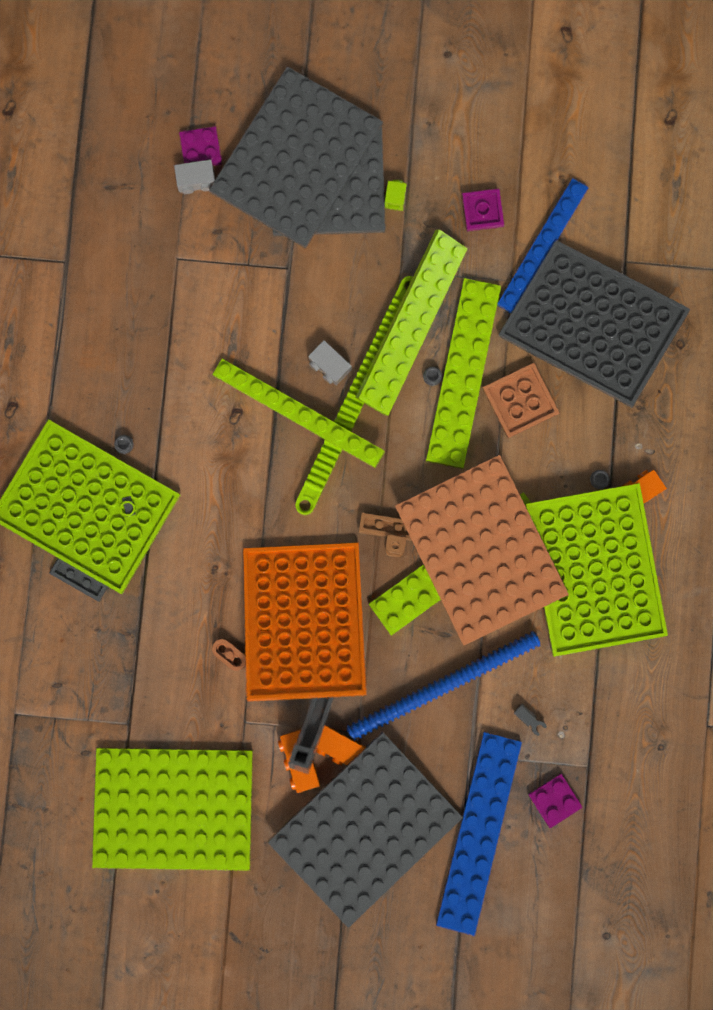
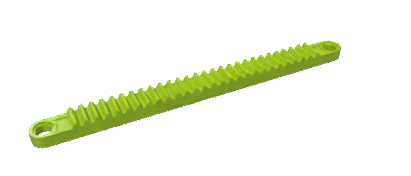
M407 276L401 281L334 420L335 423L349 431H352L364 406V403L355 397L407 291L405 284L411 282L413 276ZM326 440L296 500V510L301 515H309L314 511L342 452V449ZM303 500H307L311 504L307 511L300 509L299 505Z

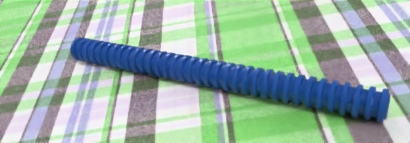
M531 631L529 635L525 634V637L521 636L519 640L515 639L513 643L509 642L508 646L505 644L503 645L504 648L501 649L499 647L498 651L494 650L492 654L488 653L486 657L482 656V659L478 658L476 662L472 661L470 665L466 664L465 668L460 667L461 670L458 671L456 669L455 673L451 672L449 676L445 675L443 679L439 678V681L435 680L433 684L429 683L427 687L423 686L422 690L417 689L418 692L415 693L413 691L412 695L407 694L406 698L402 697L400 701L396 700V703H390V706L386 705L384 709L380 708L379 712L374 711L373 715L368 714L369 717L366 718L364 716L363 720L359 719L357 723L353 722V725H347L348 733L352 740L356 741V738H362V735L366 736L367 732L370 731L372 733L373 729L378 730L379 726L383 727V724H389V721L392 720L393 722L395 718L399 719L401 715L405 716L407 712L411 713L410 710L413 709L415 711L416 707L421 708L422 704L426 705L428 701L432 702V699H438V696L442 697L444 693L448 694L449 690L454 691L455 687L458 689L459 685L462 684L464 686L465 682L469 683L471 679L475 680V677H481V674L485 675L487 671L491 672L492 668L497 669L498 665L502 666V663H508V660L512 661L514 657L518 658L520 654L524 655V652H530V649L534 650L535 646L540 647V640L536 633Z

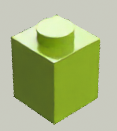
M401 180L388 181L385 198L386 209L403 211L407 183H403Z

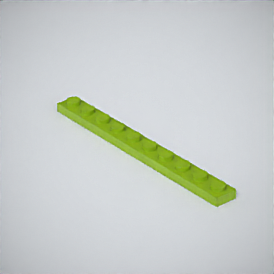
M221 359L212 374L219 380L376 468L385 453L383 449L224 359Z

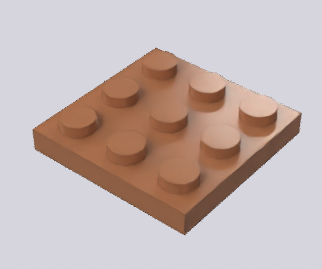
M534 363L482 388L507 439L559 415V411Z

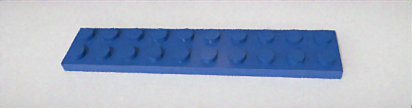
M483 732L436 926L475 936L522 744L520 741Z

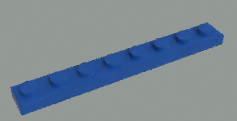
M572 178L497 306L509 313L513 312L589 187Z

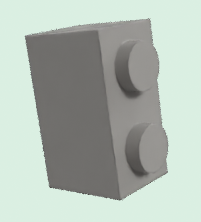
M212 160L174 165L179 193L191 194L195 190L209 191L215 182Z
M325 341L308 356L309 365L316 372L320 370L324 374L322 377L329 384L333 383L337 386L352 370V366Z

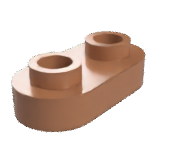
M220 639L213 644L212 652L214 656L230 669L240 671L245 668V654L229 641ZM222 645L226 647L224 653L219 651V647ZM237 657L241 659L239 665L234 663V659Z

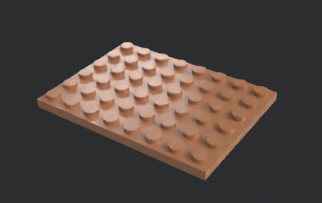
M500 455L395 506L463 646L569 595Z

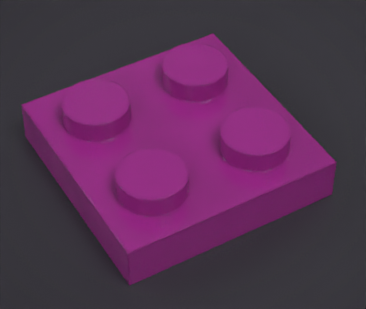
M216 126L179 132L184 164L212 160L213 166L222 164Z
M500 189L462 193L466 231L504 227Z
M561 773L528 794L549 828L554 827L583 808Z

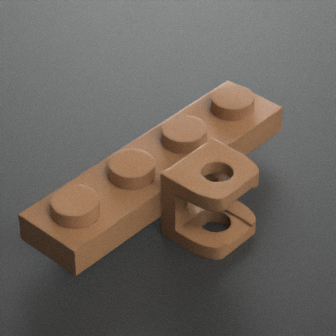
M362 513L359 533L387 537L386 555L402 557L406 540L412 541L402 519Z

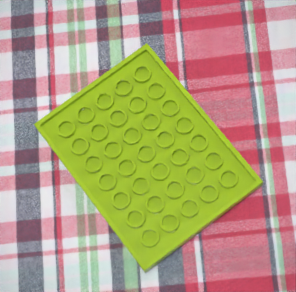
M48 419L0 499V525L116 592L123 594L181 495ZM131 496L132 502L122 501V498ZM130 503L133 506V511L130 514H125L124 504Z
M640 483L525 504L569 594L544 607L553 657L668 636Z
M96 748L92 868L250 870L253 750Z

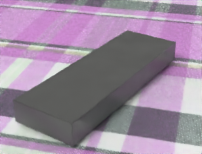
M59 558L49 574L98 602L101 601L108 589V586Z

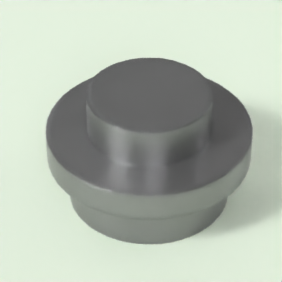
M429 367L424 371L423 379L426 384L435 386L441 382L442 373L436 367Z
M120 435L116 438L114 446L119 453L127 454L132 451L134 442L128 435Z
M596 470L591 474L590 482L594 488L603 489L609 484L610 478L607 472Z

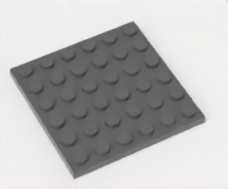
M382 127L315 235L385 233ZM273 230V236H283Z

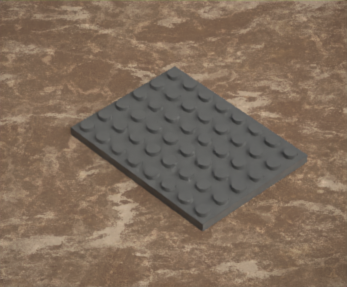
M287 67L209 189V192L306 249L381 129L383 121Z
M556 240L499 333V337L633 408L688 316L690 308Z
M381 732L267 842L349 928L463 817L395 744Z

